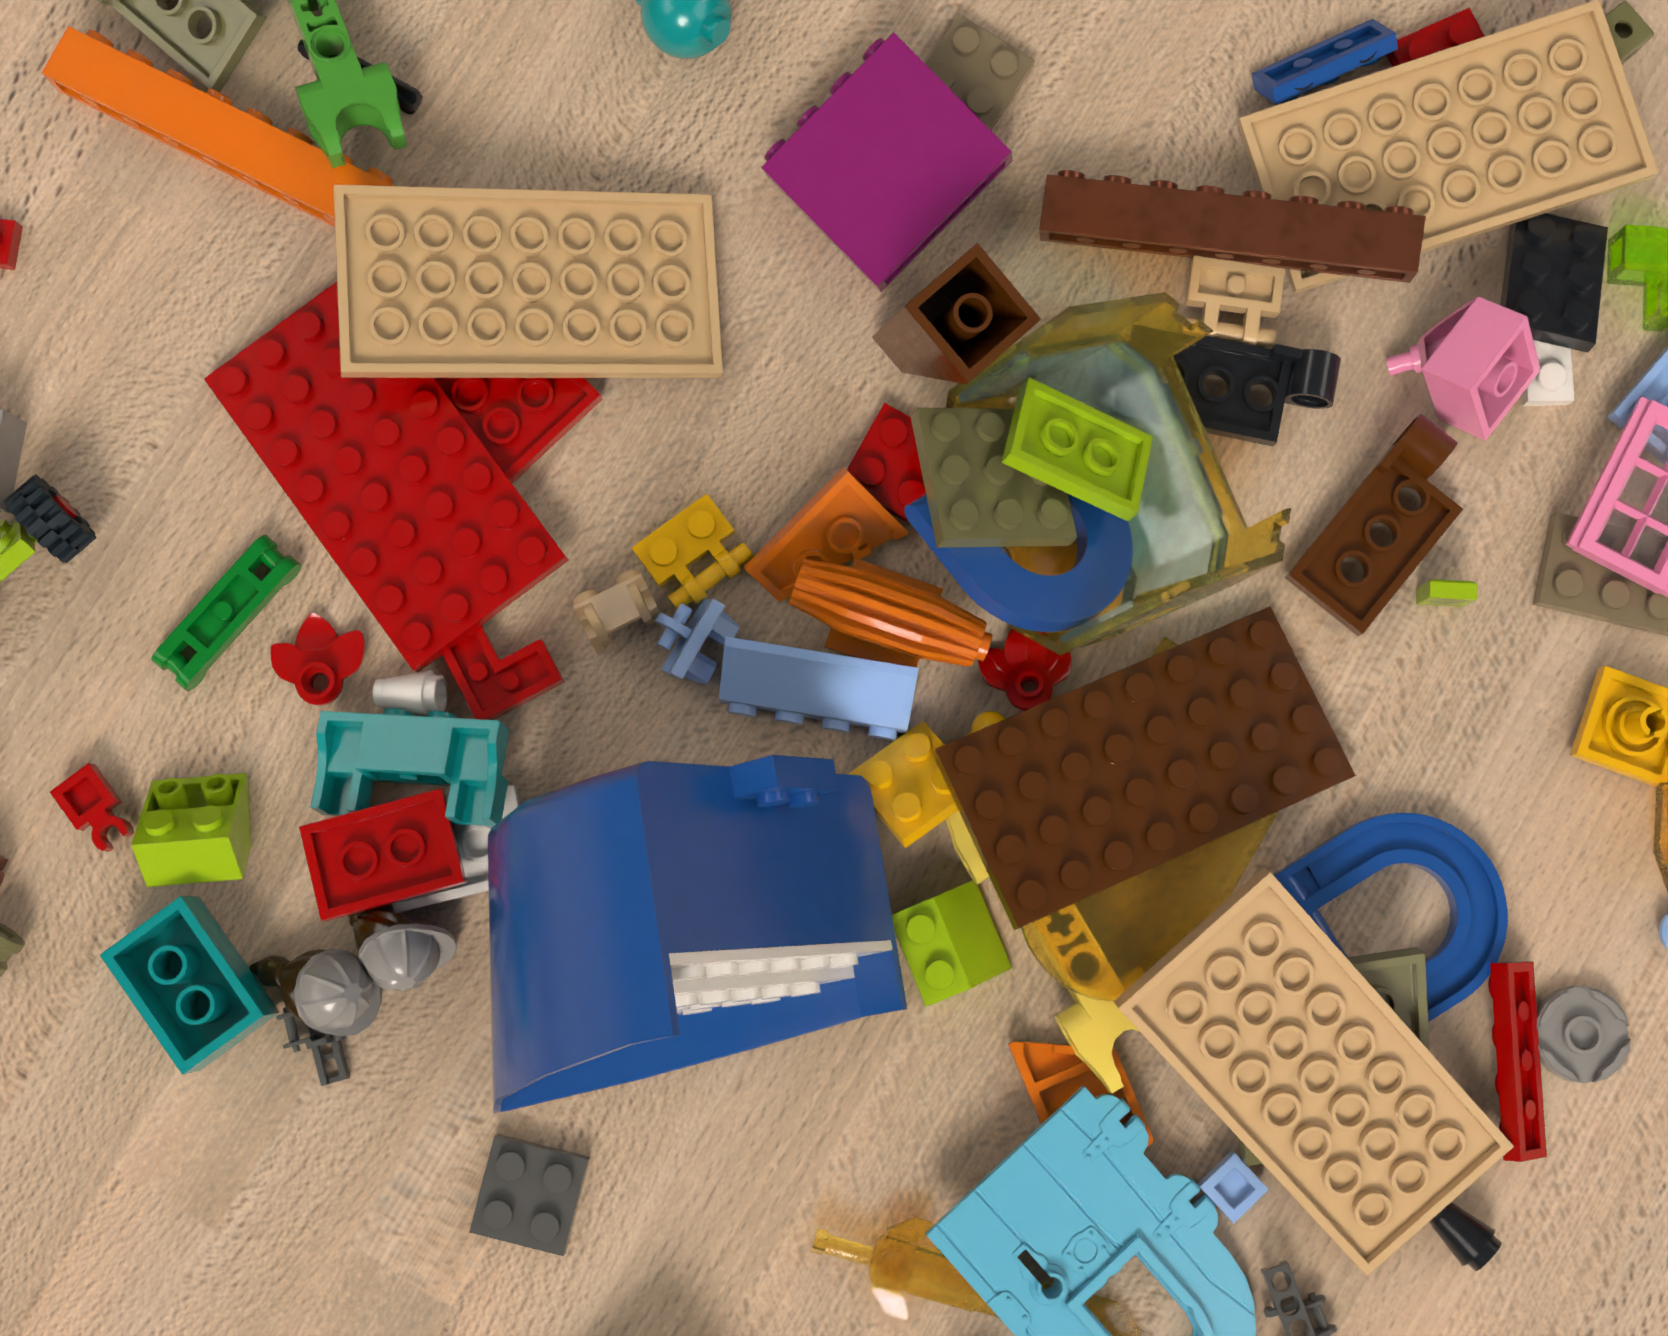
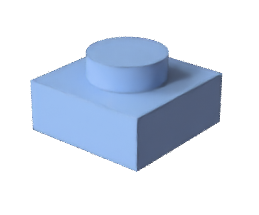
M1232 1151L1197 1183L1201 1190L1208 1195L1232 1223H1235L1269 1190Z

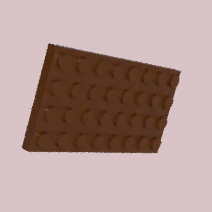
M1271 606L938 747L932 752L1014 931L1356 776Z

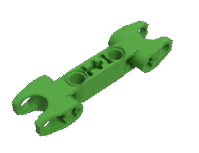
M287 0L317 77V81L296 86V94L310 134L327 157L332 168L346 165L341 140L347 131L356 126L370 125L381 130L394 151L407 147L401 123L397 88L386 62L361 68L336 0ZM318 10L320 16L314 17L312 12Z

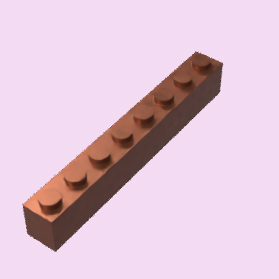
M1061 170L1058 172V175L1047 174L1039 227L1040 241L1187 258L1201 256L1292 270L1410 283L1418 273L1426 216L1413 215L1414 210L1408 207L1390 206L1386 207L1385 211L1367 210L1365 204L1356 201H1341L1337 203V206L1318 204V199L1310 196H1293L1290 198V201L1271 199V194L1255 190L1245 191L1243 196L1224 194V189L1210 185L1198 186L1195 191L1177 189L1178 185L1176 183L1165 180L1151 181L1149 186L1131 184L1130 178L1119 175H1108L1103 180L1085 179V174L1073 170Z

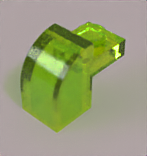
M1626 224L1608 239L1607 284L1643 286V331L1661 332L1668 327V229L1656 226Z

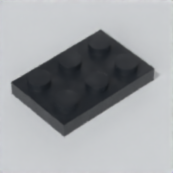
M1548 213L1510 224L1500 305L1528 317L1533 340L1589 353L1596 344L1608 227Z

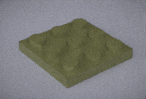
M917 408L912 414L911 421L937 548L1070 546L1076 540L1077 534L1068 494L1001 463L1014 409Z

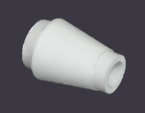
M432 670L377 679L373 687V700L377 707L402 709L412 714L427 717L429 711L445 710L448 700V686L443 675H435Z

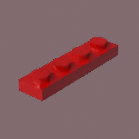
M1534 962L1490 963L1491 976L1488 988L1493 999L1494 1025L1492 1027V1041L1496 1047L1497 1058L1495 1089L1499 1096L1501 1118L1498 1129L1514 1146L1503 1156V1161L1524 1162L1547 1157L1541 1063L1538 1048L1539 1034L1537 1029Z

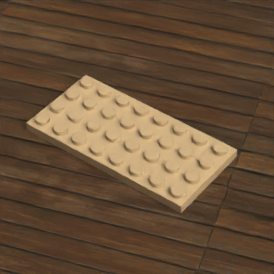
M1600 0L1581 4L1240 117L1237 123L1259 190L1271 194V199L1290 201V198L1293 196H1310L1318 199V204L1337 206V203L1341 201H1356L1365 204L1367 210L1385 211V208L1390 206L1411 208L1414 210L1413 215L1426 216L1421 253L1650 180L1659 174ZM1286 269L1293 294L1349 277Z
M334 185L341 377L720 378L723 374L712 194Z
M1265 867L1259 870L1113 1001L1118 1009L1366 1276L1371 1274L1514 1147Z

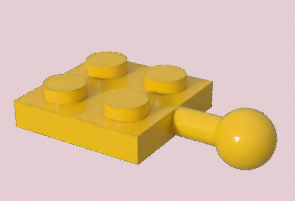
M995 711L982 712L974 719L971 732L967 735L1002 721L1005 717ZM924 721L848 773L849 775L862 776L867 781L871 789L876 815L904 848H907L958 811L932 754L936 748L945 744Z

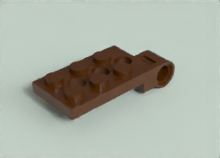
M1420 413L1401 433L1284 578L1355 635H1362L1463 510L1462 507L1427 480L1448 458L1458 442ZM1401 488H1412L1419 494L1421 504L1418 510L1409 511L1401 506L1398 500V493ZM1373 523H1383L1390 528L1392 541L1389 546H1378L1371 540L1369 530ZM1354 558L1361 563L1364 574L1360 582H1350L1343 577L1340 569L1343 559Z

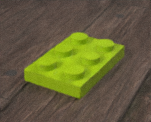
M1028 377L1019 388L1001 463L1125 521H1130L1139 511L1153 436Z

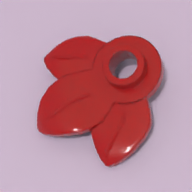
M310 613L298 631L295 645L290 643L271 645L272 667L279 678L295 684L297 693L307 703L316 706L330 704L341 694L344 679L360 669L365 654L364 636L361 631L354 630L338 637V634L328 621L317 613ZM325 674L328 678L326 688L316 691L313 685L315 678Z
M1016 626L1010 630L1005 640L1004 649L989 648L984 661L977 659L979 670L987 685L1005 691L1009 702L1022 711L1049 701L1052 696L1053 687L1067 679L1072 667L1069 646L1056 645L1047 648L1041 632L1026 630ZM1025 681H1032L1037 684L1038 688L1033 692H1026L1021 688V684Z

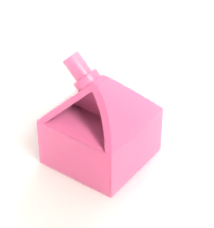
M1481 297L1474 298L1437 323L1419 339L1417 345L1409 347V352L1386 358L1390 376L1415 369L1416 373L1423 372L1438 420L1484 441L1488 439L1541 370L1528 317Z

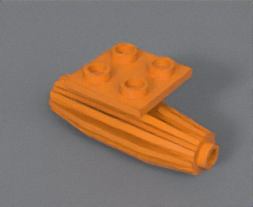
M857 558L854 559L852 567L804 559L789 600V605L831 627L824 646L825 648L855 658L916 668L919 659L971 667L975 659L984 661L993 634L985 632L986 621L942 598L943 588Z

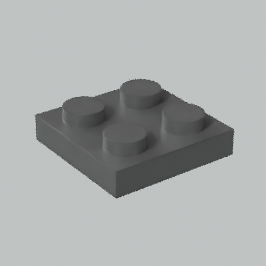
M496 1134L493 1139L469 1233L564 1256L567 1251L590 1157Z

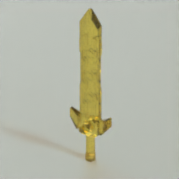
M912 1217L887 1228L888 1234H882L876 1239L874 1247L831 1235L829 1231L817 1228L811 1246L812 1253L819 1255L824 1253L869 1266L867 1271L871 1282L874 1283L871 1285L872 1291L887 1314L903 1319L908 1318L904 1299L900 1292L905 1290L907 1294L966 1311H977L998 1317L939 1249L921 1244L914 1246L913 1243H917L925 1235V1232L933 1226L931 1221ZM1037 1280L1042 1285L1041 1289L1046 1290L1052 1286L1050 1283ZM1093 1294L1084 1303L1112 1336L1141 1335L1139 1327L1117 1301Z

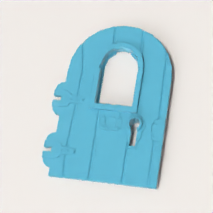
M1085 1086L1079 1088L1060 1108L1049 1116L942 1216L936 1224L925 1232L927 1237L1015 1336H1112L1084 1303L1106 1284L1109 1277L1117 1274L1134 1255L1138 1257L1185 1311L1193 1327L1192 1336L1256 1335L1254 1300L1246 1276L1231 1253L1213 1234L1218 1225L1215 1203L1206 1194L1200 1197L1193 1205L1189 1202L1201 1189L1193 1178L1188 1179L1184 1175L1176 1173L1163 1177L1143 1154L1149 1140L1145 1123L1138 1115H1133L1122 1125L1119 1121L1130 1111L1131 1107L1123 1098L1118 1099L1112 1094H1101L1094 1098ZM1025 1249L1050 1277H1054V1283L1050 1288L1046 1290L1041 1289L1042 1285L1017 1258Z

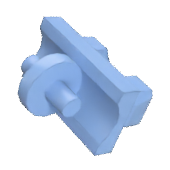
M704 598L700 601L686 626L684 624L693 610L682 603L672 618L659 613L655 622L664 627L665 631L657 644L669 651L677 636H679L678 641L660 670L675 678L683 679L684 677L698 683H708L716 669L717 663L699 652L704 641L709 637L724 646L726 636L734 638L740 628V625L723 612L724 604L714 598H711V600Z

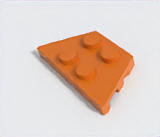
M1024 1041L1007 1043L1041 1124L1079 1088L1085 1086L1094 1098L1101 1094H1112L1118 1099L1123 1098L1131 1109L1119 1122L1124 1125L1131 1116L1138 1115L1145 1123V1129L1149 1135L1148 1146L1145 1151L1153 1143V1136L1114 1048L1112 1050L1113 1060L1124 1087L1114 1093H1108L1091 1069L1076 1056L1070 1045Z

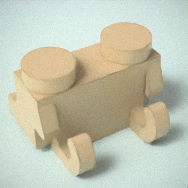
M628 570L617 577L615 586L600 593L596 590L584 591L577 595L573 601V607L578 619L598 655L606 651L605 646L613 643L609 633L640 618L648 626L654 623L659 613H661L639 570Z

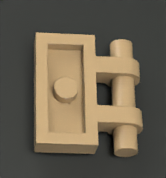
M1193 256L1190 262L1185 305L1203 308L1201 319L1184 317L1181 330L1272 348L1276 340V330L1259 328L1261 316L1277 318L1279 315L1285 268ZM1219 310L1244 314L1243 324L1218 322Z

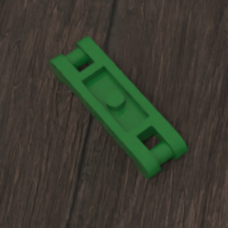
M268 535L260 536L251 544L153 653L151 660L162 670L169 669L177 676L175 681L184 690L190 691L201 683L206 676L207 670L281 588L289 584L299 574L302 567L301 564L292 556L284 557L276 550L277 543ZM264 563L271 571L261 580L253 572L259 565ZM188 644L197 651L190 661L181 655L183 649Z

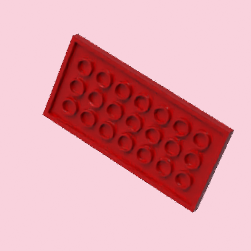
M337 281L204 378L205 382L413 671L420 672L440 657L444 651L449 648L451 649L463 640L466 635L480 625L482 626L569 561L435 378L427 380V378L341 377Z

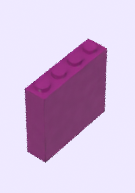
M894 32L886 40L879 38L866 50L863 55L865 62L853 74L846 72L836 80L830 89L832 95L820 108L814 105L801 116L797 122L799 129L787 141L784 139L777 141L765 154L764 159L767 162L761 167L766 176L880 292L1012 162V151Z

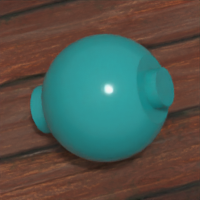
M636 0L637 4L641 6V20L647 36L658 49L670 56L680 59L702 57L721 45L730 33L732 15L730 0Z

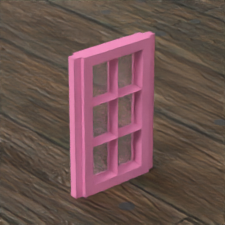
M1641 396L1638 398L1565 545L1652 592L1660 593L1668 597V407L1653 399L1648 400Z

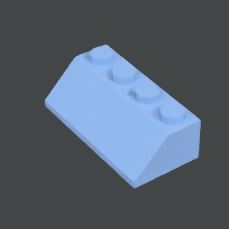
M726 636L719 700L721 704L729 705L728 713L756 717L757 710L776 713L775 721L803 725V719L810 718L822 720L821 728L826 730L849 733L850 725L869 728L868 736L896 740L897 733L905 734L908 731L919 668Z

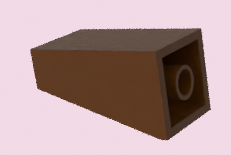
M976 243L900 309L872 338L902 373L967 385L1037 324L1041 318L981 246Z

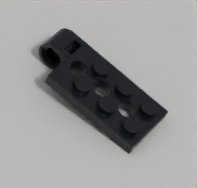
M1134 321L1131 326L1114 414L1273 447L1278 440L1284 403L1313 409H1325L1333 406L1341 358L1334 353L1324 350L1299 349L1280 344H1274L1270 349ZM1163 366L1175 367L1181 374V384L1174 388L1163 386L1157 377L1158 369ZM1209 375L1221 377L1226 382L1227 393L1222 397L1210 396L1204 390L1203 379ZM1256 384L1266 386L1272 393V403L1268 406L1255 405L1249 397L1250 387Z

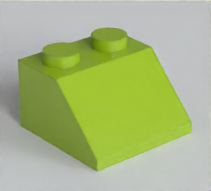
M973 880L892 914L896 939L925 1007L969 990L1012 968L978 885Z

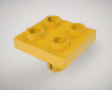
M1606 665L1599 667L1570 756L1657 788L1668 787V688Z

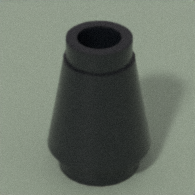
M1454 1203L1447 1205L1429 1221L1462 1266L1468 1264L1475 1271L1485 1266L1501 1247L1502 1242L1494 1236L1495 1229Z

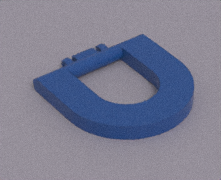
M926 493L906 505L904 509L908 521L973 601L996 618L1026 630L1058 632L1073 629L1089 622L1119 595L1130 573L1133 542L1129 522L1068 494L1077 534V557L1070 571L1052 576L1040 575L1024 569L1015 563L1002 547L937 548Z
M1393 813L1371 817L1349 826L1273 873V876L1345 957L1348 956L1318 910L1321 906L1379 870L1393 864L1416 866L1433 876L1447 896L1450 907V923L1448 932L1441 945L1425 958L1428 1022L1474 993L1491 974L1490 963H1497L1502 953L1508 926V909L1504 888L1498 872L1486 853L1473 839L1455 826L1440 819L1416 813Z

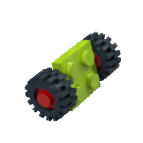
M33 475L4 501L10 513L15 515L10 523L5 519L0 521V582L36 552L35 542L39 543L43 548L46 547L49 553L57 557L61 562L68 563L97 537L94 530L89 527L88 522L69 504L70 502L38 475Z

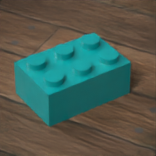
M199 896L178 897L100 954L102 960L182 1075L201 1071L280 1013Z

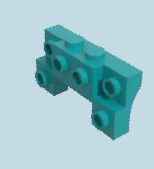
M386 708L383 714L321 711L316 731L318 746L317 772L310 808L326 816H340L369 808L373 782L450 786L445 813L447 819L455 824L493 827L503 816L508 780L502 776L510 729L499 720L463 719L444 711H429L427 717L412 716V713L396 708Z

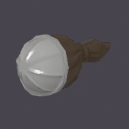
M366 910L347 916L350 925L353 927L361 966L373 978L377 986L383 989L404 992L412 988L421 987L433 971L450 961L456 952L455 937L447 929L432 925L416 924L400 913Z
M338 949L311 950L299 955L292 961L281 956L272 955L250 965L251 972L259 978L262 985L281 989L286 1008L295 1018L321 1033L337 1036L357 1035L369 1027L378 1014L381 1003L380 987L377 986L373 978L361 966L359 958L349 951Z

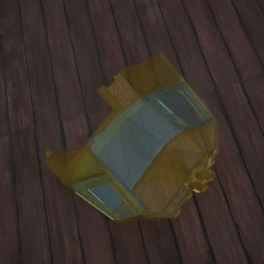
M1166 292L1070 306L1002 353L967 385L959 383L948 391L945 408L1014 409L1019 388L1030 377L1153 436L1138 514L1128 521L1133 542L1132 565L1127 581L1119 595L1094 619L1073 629L1058 632H1038L1009 624L1010 628L1058 655L1121 636L1231 587L1283 561L1285 544L1280 541L1282 526L1289 523L1291 508L1284 509L1249 528L1247 527L1174 360L1175 355L1212 333L1213 330L1201 320L1192 324L1179 314L1180 304ZM1076 540L1070 546L1002 547L1015 563L1028 571L1040 575L1052 576L1066 573L1073 568L1077 557Z

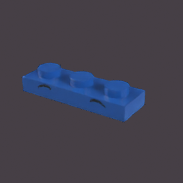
M1370 19L1251 73L1254 90L1275 105L1297 99L1301 93L1318 85L1331 84L1337 81L1341 75L1358 67L1373 65L1382 56L1398 50L1396 32L1376 20Z

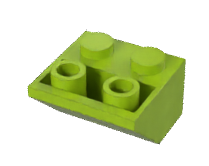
M246 773L166 778L151 781L131 843L147 887L243 879L251 849L249 788Z

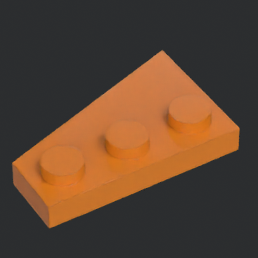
M843 467L744 568L774 598L781 602L791 597L804 559L843 565L855 558L860 560L872 554L871 549L892 538L896 541L909 534V532Z

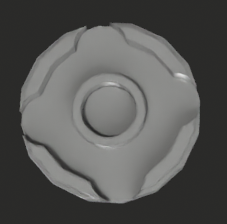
M1570 986L1555 990L1543 999L1537 1007L1540 1062L1546 1070L1566 1081L1589 1083L1607 1079L1621 1068L1630 1052L1631 1039H1628L1629 1032L1627 1026H1629L1625 1012L1615 999L1598 989Z

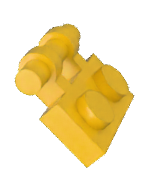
M707 493L632 547L633 552L660 588L675 577L682 585L668 596V599L676 609H678L681 603L686 606L692 601L695 604L699 603L707 597L705 593L707 590L725 577L732 579L741 572L739 567L754 557L744 542L730 552L723 547L721 543L734 535L735 531ZM710 553L716 562L694 577L687 568Z

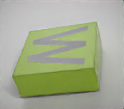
M1431 579L1416 588V605L1463 607L1477 600V583H1474V581Z

